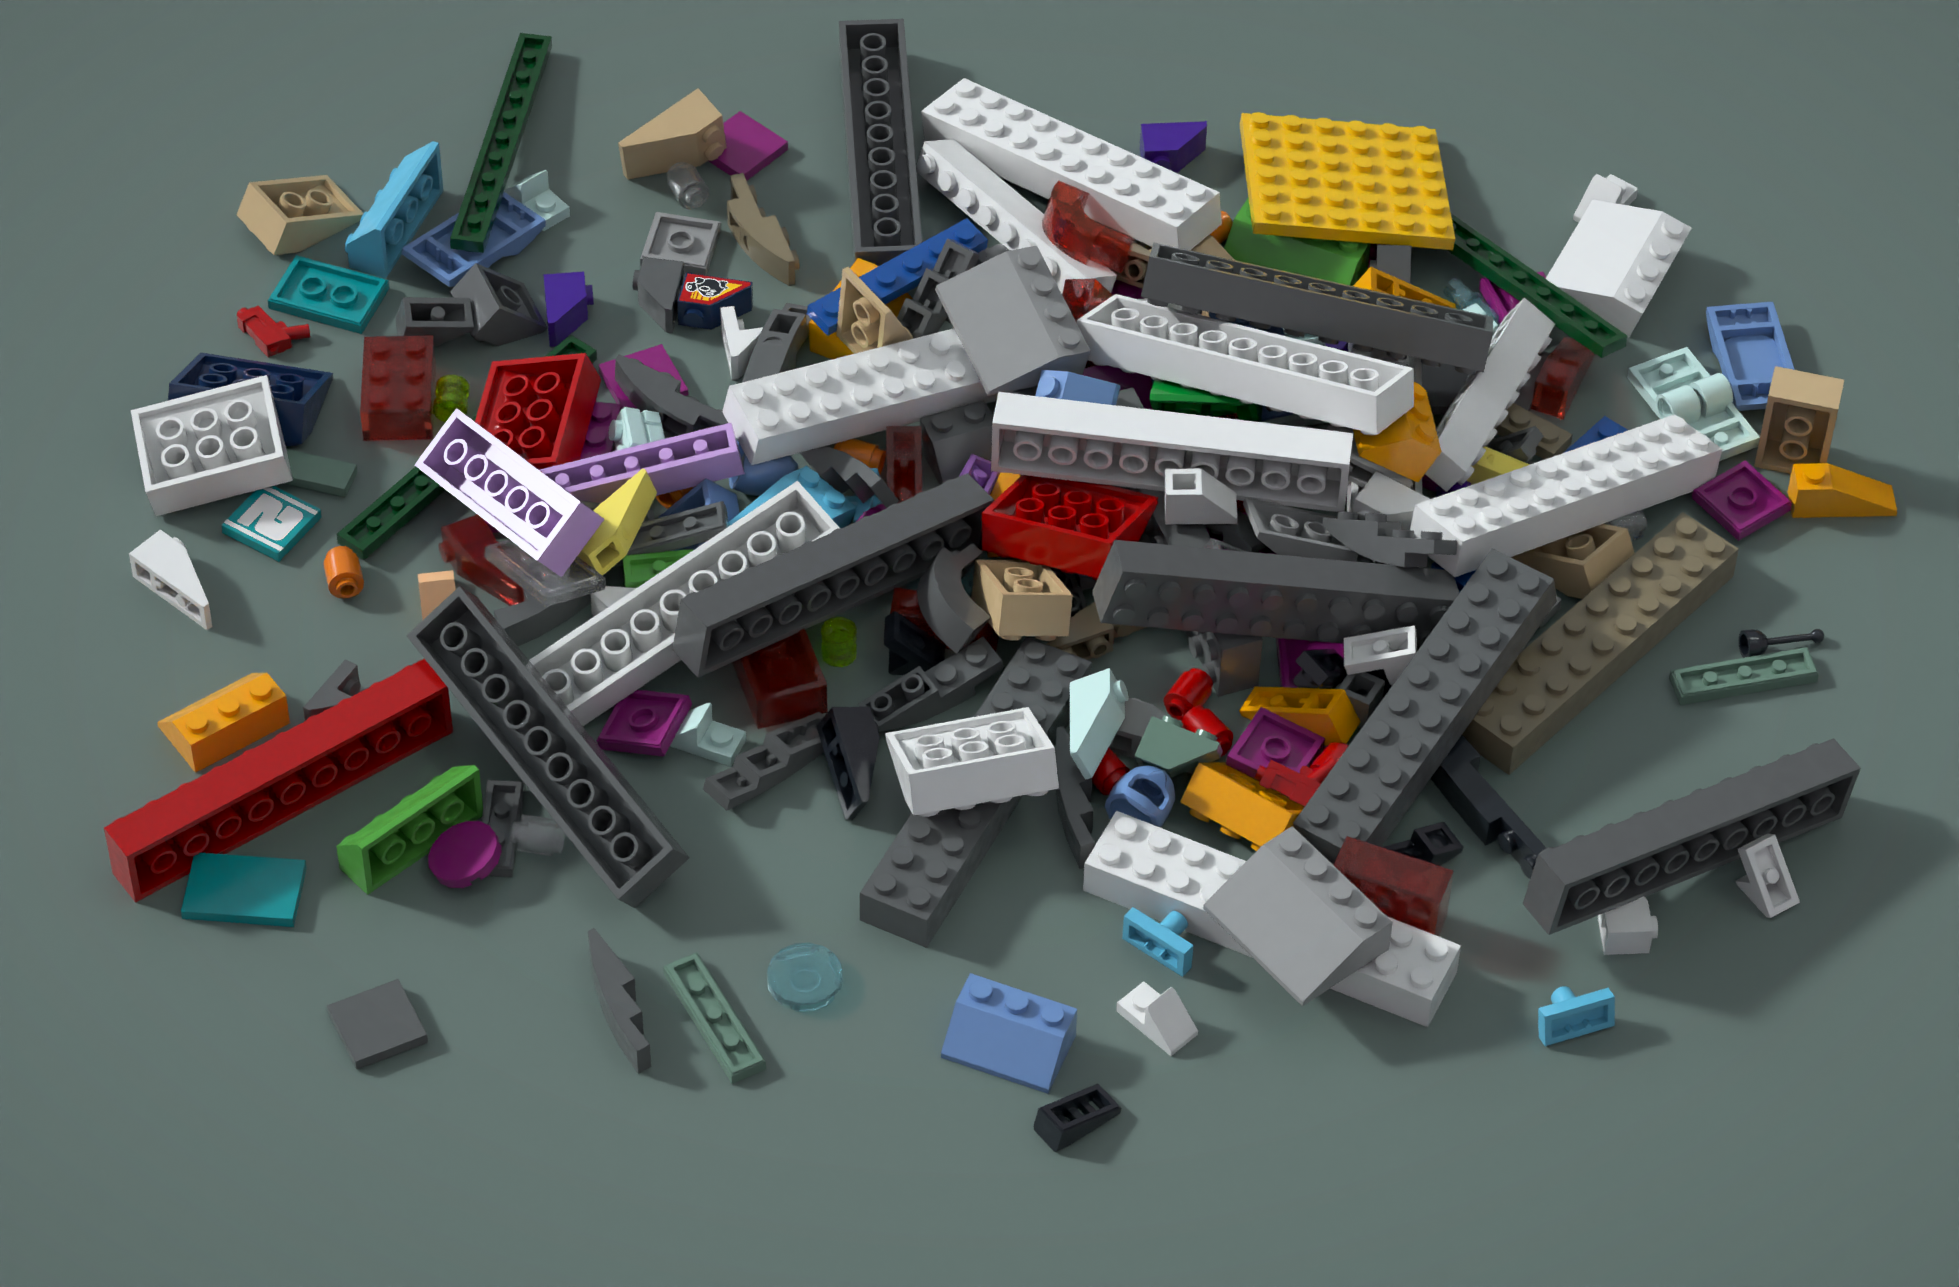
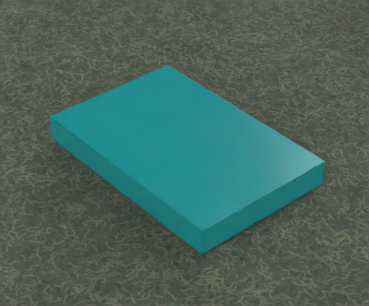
M296 255L269 297L268 307L275 311L362 334L390 289L389 280Z
M199 853L193 857L181 908L182 919L294 927L307 869L306 860Z

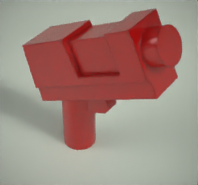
M259 305L250 309L246 307L241 308L236 315L238 328L243 333L247 332L255 340V345L267 357L292 348L291 340L311 338L309 324L287 327L282 321L276 323Z
M1331 757L1314 771L1307 766H1302L1300 773L1270 760L1267 768L1262 765L1259 766L1254 779L1260 781V786L1268 790L1269 788L1289 797V800L1305 807L1336 762Z

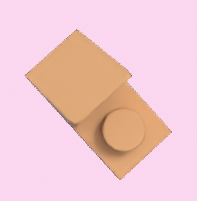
M453 570L418 574L422 620L456 590Z

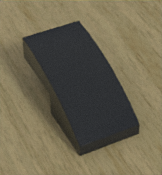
M1440 822L1414 829L1410 840L1380 847L1376 858L1397 884L1441 866L1462 853L1464 847L1446 823Z

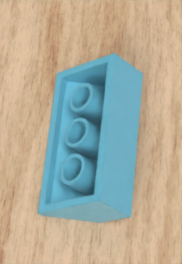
M432 141L404 157L398 168L392 170L388 183L383 190L377 192L374 204L368 212L363 213L360 225L354 234L351 233L346 240L345 252L348 253L349 268L387 278L401 257L402 248L410 243L443 192L438 142Z

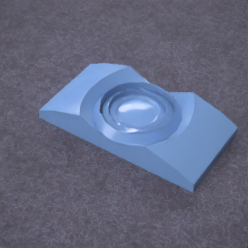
M504 192L484 253L451 249L450 237L459 214L457 213L402 248V255L448 287H454L475 263L489 268L502 257L518 255L546 226V220Z
M1761 302L1707 307L1706 317L1712 352L1719 360L1722 374L1731 385L1733 392L1732 403L1738 411L1766 409L1775 366L1795 370L1774 303Z

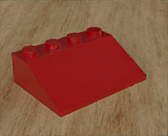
M586 353L492 361L475 422L539 470L580 460L602 379Z
M1021 475L982 512V550L996 553L1000 557H1013L1028 561L1032 565H1045L1060 569L1065 573H1078L1097 580L1114 540L1139 542L1158 504V497L1105 484Z

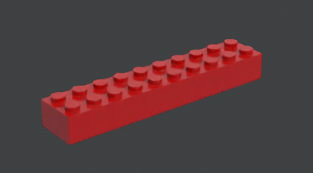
M422 659L404 667L399 672L380 682L373 683L369 688L358 694L341 700L337 705L322 713L309 717L303 723L286 732L277 734L269 741L246 750L242 755L214 767L197 779L180 785L176 790L161 798L148 802L142 808L125 817L114 820L111 824L104 827L113 875L136 903L190 874L195 855L199 853L227 854L453 733L448 687L428 662Z

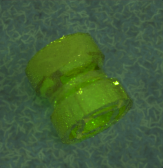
M448 374L437 380L433 414L440 421L447 422L456 408L467 415L470 384L465 378Z
M834 617L824 622L821 628V656L823 660L833 667L850 665L857 657V628L855 623L845 617Z

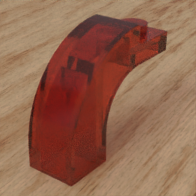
M1058 181L1052 189L1042 219V228L1047 238L1059 250L1078 262L1087 265L1091 260L1122 273L1126 267L1135 239L1107 228L1088 217L1084 212L1089 193Z

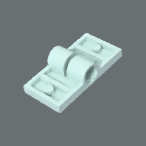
M1688 347L1628 368V380L1659 419L1674 414L1684 419L1687 424L1701 434L1706 435L1712 442L1722 448L1720 461L1758 447L1760 437L1732 403L1733 392L1727 378L1721 373L1710 376Z

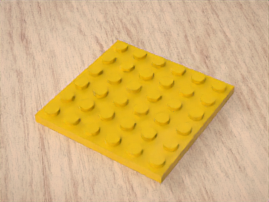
M1261 112L1252 114L1241 113L1240 131L1253 234L1453 250L1455 234L1436 129H1429L1425 126L1403 127L1391 123H1384L1382 125L1367 124L1357 120L1343 122L1332 121L1328 118L1308 119L1299 118L1295 115L1272 116Z

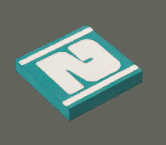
M276 486L255 490L221 527L223 534L280 562L322 518L320 508Z

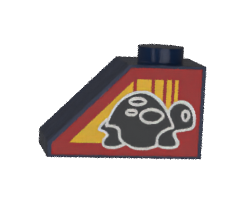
M686 273L677 301L678 325L712 330L721 325L720 308L734 306L736 318L752 311L753 282Z

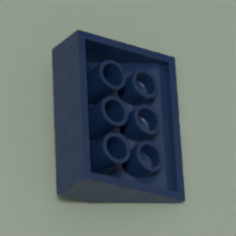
M200 352L169 383L168 401L267 375L285 446H297L302 444L313 431L332 383L333 373Z

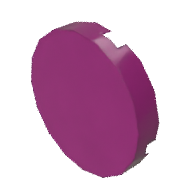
M465 821L447 829L432 844L428 855L429 868L440 884L449 888H464L472 885L470 881L478 877L482 880L492 872L498 864L502 853L501 844L490 825L481 821Z

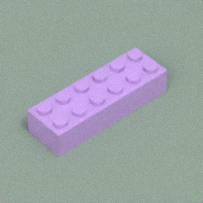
M457 408L415 464L417 468L560 577L564 575L604 521V518Z

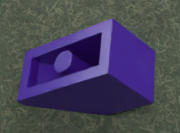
M1207 121L1141 124V157L1178 173L1206 150Z
M584 271L543 274L550 347L559 345L588 320L587 305H594L592 285H585Z

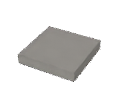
M656 212L640 258V265H642L643 257L684 261L685 274L707 275L721 233V222Z

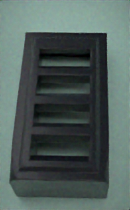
M1097 1083L1038 1108L1033 1127L1034 1131L1054 1152H1057L1120 1114L1122 1108ZM1092 1101L1099 1110H1095L1089 1102Z

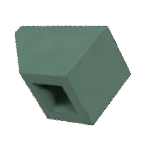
M1152 716L1134 756L1138 765L1161 768L1166 771L1170 778L1195 769L1198 763L1212 762L1219 759L1223 751L1220 743L1216 742L1217 737L1207 731L1197 729L1196 733L1182 728L1184 724L1172 717L1163 716L1161 720Z

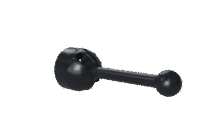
M1750 629L1740 632L1738 642L1740 653L1745 658L1763 655L1768 649V645L1809 640L1820 643L1824 640L1825 635L1822 630L1814 629L1808 634L1767 638L1763 632Z

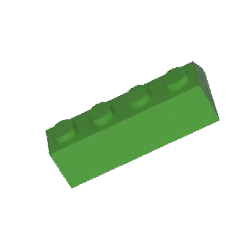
M1247 198L1234 218L1224 249L1236 261L1353 286L1368 270L1371 243L1253 234L1249 198Z
M475 765L452 767L442 775L435 776L426 786L414 794L404 797L399 804L386 813L376 816L368 825L355 834L345 837L336 846L339 869L368 895L427 855L432 844L447 829L465 821H477L482 817L483 813L479 769Z

